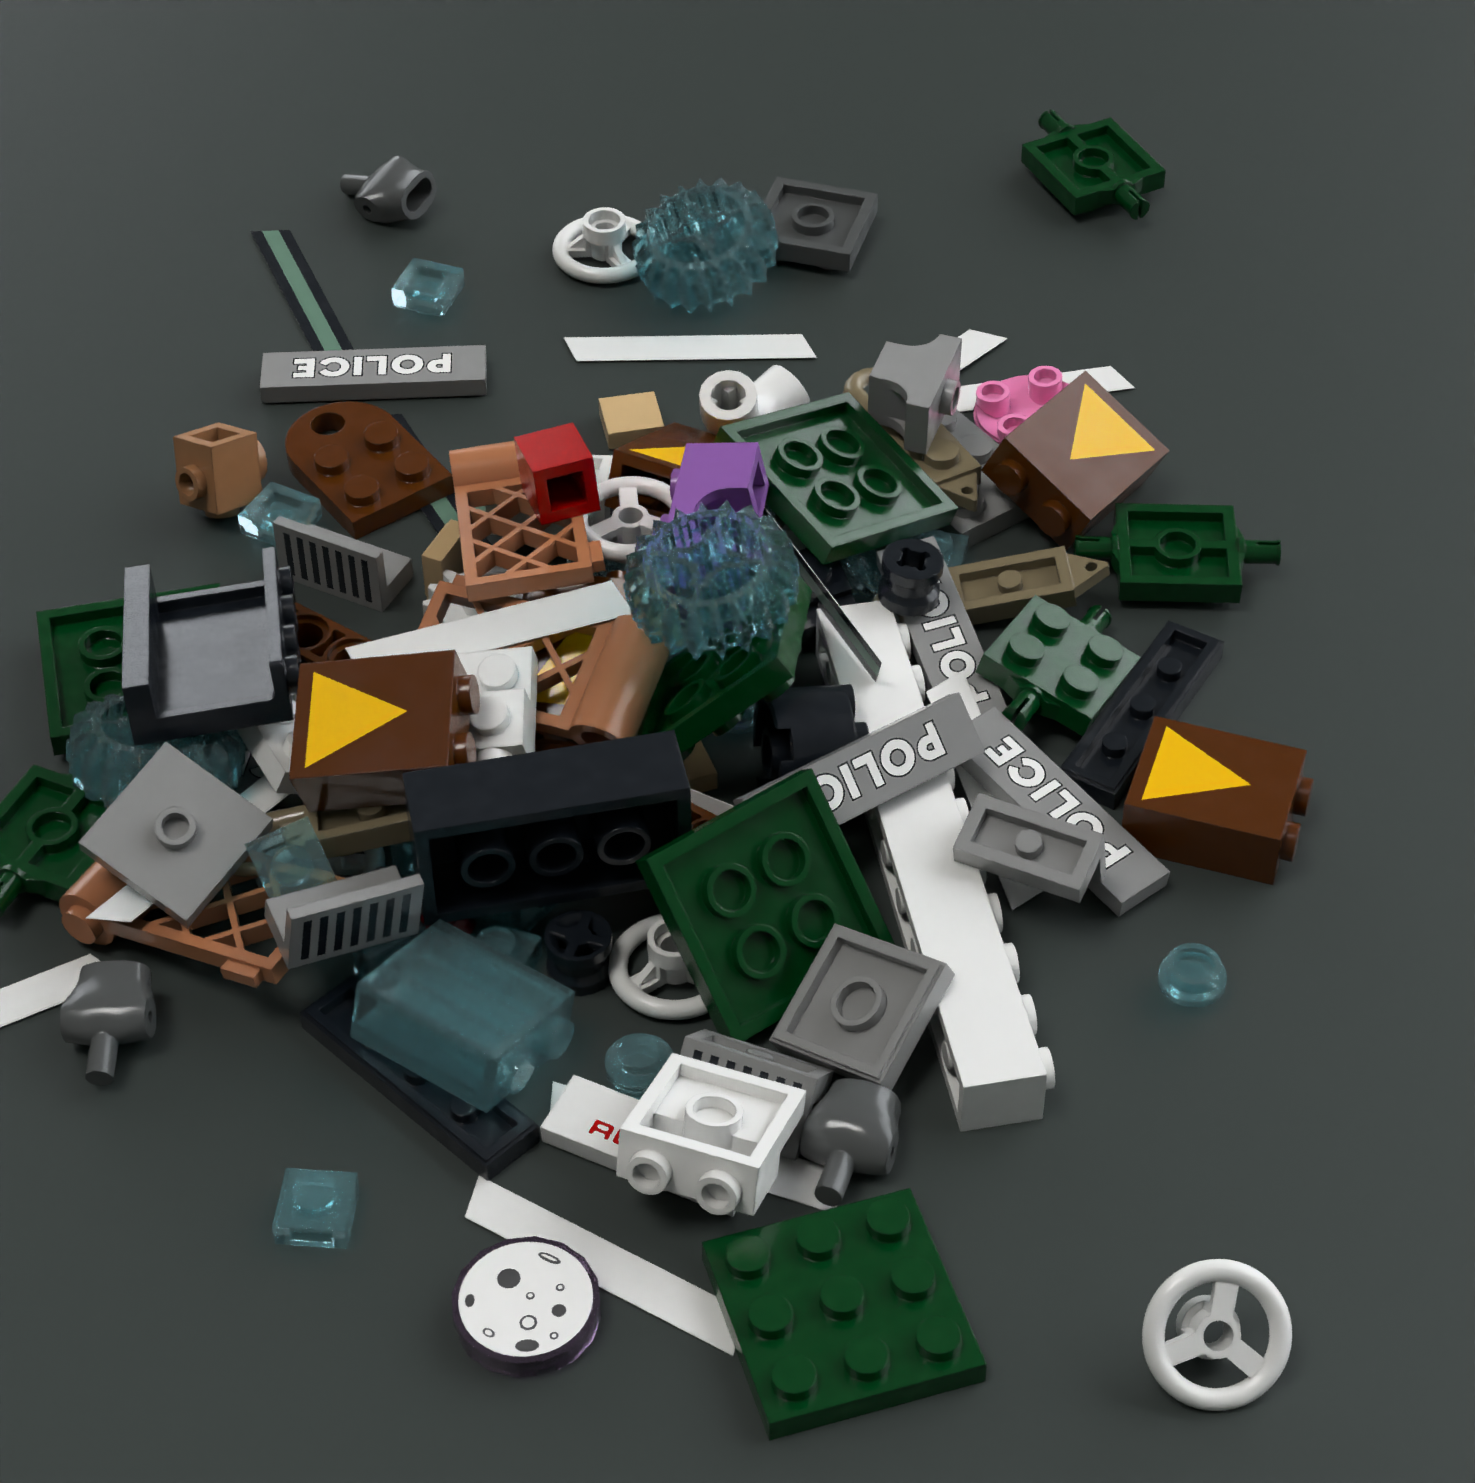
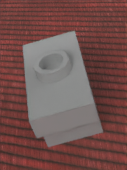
M939 334L932 342L918 346H908L886 341L869 375L868 413L880 425L890 427L902 435L904 450L927 454L944 415H954L961 388L959 377L962 338Z

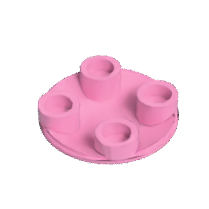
M1038 366L1032 369L1029 375L1015 376L1002 381H986L977 387L976 403L973 411L974 423L1000 444L1004 437L1069 384L1062 381L1061 371L1052 366Z

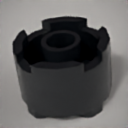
M851 684L788 688L781 696L771 702H765L763 699H760L755 703L753 747L761 746L762 764L765 776L756 777L758 788L869 734L866 722L854 721L855 696Z

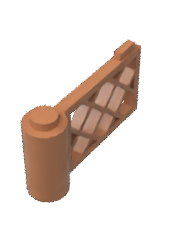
M514 441L449 451L468 602L594 582V572L605 571L600 540L588 542L583 515L545 525L540 524L522 490ZM494 504L498 505L490 512L475 508ZM518 513L531 516L522 524L510 520ZM551 524L565 527L556 535L543 531ZM491 533L503 537L493 545L481 541ZM524 544L536 548L526 557L514 553ZM557 556L574 561L559 565H548ZM495 566L508 570L502 574L483 576Z
M456 574L452 583L439 580L418 629L441 624L451 603L474 608L477 614L485 613L484 611L489 612L528 601L504 596L468 602L465 577ZM634 611L632 615H621L614 621L609 620L517 643L508 647L532 646L534 652L546 648L555 667L537 676V694L560 682H564L569 692L560 716L536 710V731L573 739L579 745L637 736L674 645V639L666 630L667 627L664 621L651 613ZM575 632L593 636L587 652L563 664L552 645ZM577 675L574 683H572L570 678Z
M252 852L244 862L261 863L263 866L261 874L248 877L232 875L221 888L223 889L225 899L209 903L187 929L171 916L151 922L143 920L151 910L159 908L155 904L132 922L85 919L127 885L94 861L61 897L59 908L64 928L73 938L82 943L107 945L117 936L220 967L223 978L257 988L262 981L277 984L289 969L286 967L278 946L269 957L246 951V946L273 938L266 919L240 926L238 915L264 908L266 899L345 878ZM258 877L270 880L271 882L270 885L233 896L232 885ZM230 919L232 927L230 930L205 938L193 935L192 933L193 929Z

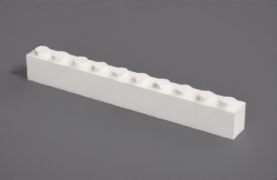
M880 601L840 606L882 661L879 675L875 682L822 610L816 609V657L825 685H852L855 696V722H866L869 733L924 707V676L920 665L910 664L911 642L906 623L897 624L894 613L886 609ZM954 768L864 812L905 949L947 963L955 973L930 1019L928 1027L960 1132L1043 1119L1045 1092L1055 1087V1070L1048 1047L1038 1048L1034 1036L1037 1033V1016L1034 1002L1030 994H1020L1017 985L1020 980L1017 952L1012 942L1003 943L1000 934L1003 930L1001 905L996 893L987 894L984 886L986 883V871L954 861L953 846L969 814V810L964 798L955 799L953 793L955 773Z

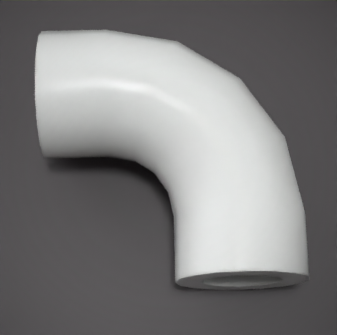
M779 365L771 366L754 382L748 376L738 371L725 370L716 372L704 381L699 393L700 413L707 432L717 435L720 426L810 402V398L799 380L791 372Z

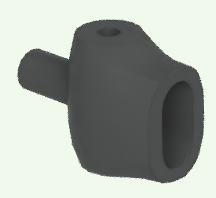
M393 156L370 176L347 173L343 175L340 181V188L344 194L356 195L354 205L357 211L365 219L377 223H395L421 217L433 203L437 191L436 181L430 171L421 170L400 156Z
M111 960L84 965L80 970L76 987L61 1006L60 1030L63 1040L66 1043L90 1046L85 1079L89 1083L98 1086L111 1084L114 1079L118 1046L153 1038L155 1034L156 1005L152 993V972L143 963L128 960Z
M853 1078L836 1080L826 1095L807 1116L801 1134L800 1154L810 1161L824 1166L814 1192L815 1197L821 1203L828 1206L839 1205L842 1202L853 1173L871 1176L888 1175L890 1173L899 1141L898 1122L901 1115V1102L898 1096L890 1089L866 1080Z

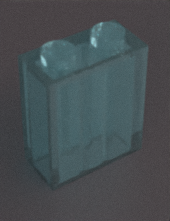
M439 919L357 983L350 1037L481 1111L488 1113L509 1093L513 1095L518 1094L526 1086L532 1073L549 1058L556 1060L565 1052L574 1034V1023L570 1021L575 991Z

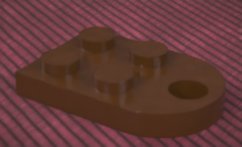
M354 401L322 405L299 417L287 432L285 448L288 466L292 475L356 540L455 492L452 474L395 418L375 405ZM327 430H338V432L329 435L319 434Z

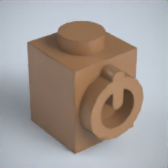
M218 422L173 436L177 471L175 483L179 492L180 504L203 510L207 517L219 519L236 516L240 513V507L263 500L261 480L264 479L267 473V458L261 443L257 440L256 432Z

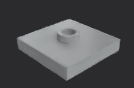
M165 742L78 843L82 852L188 929L273 828V818L172 745Z
M834 923L769 1041L780 1052L834 1070V1073L846 1078L870 1081L892 1091L955 973L947 963Z

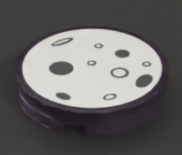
M537 1236L506 1239L480 1251L461 1270L453 1289L454 1328L459 1334V1341L468 1356L492 1372L520 1378L537 1376L536 1370L547 1369L553 1365H556V1370L573 1363L593 1342L601 1320L598 1278L586 1259L562 1242Z

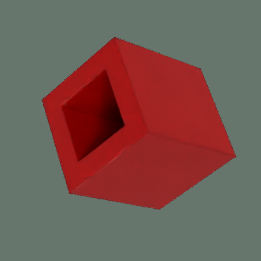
M573 422L514 437L522 490L541 525L601 510L593 456Z

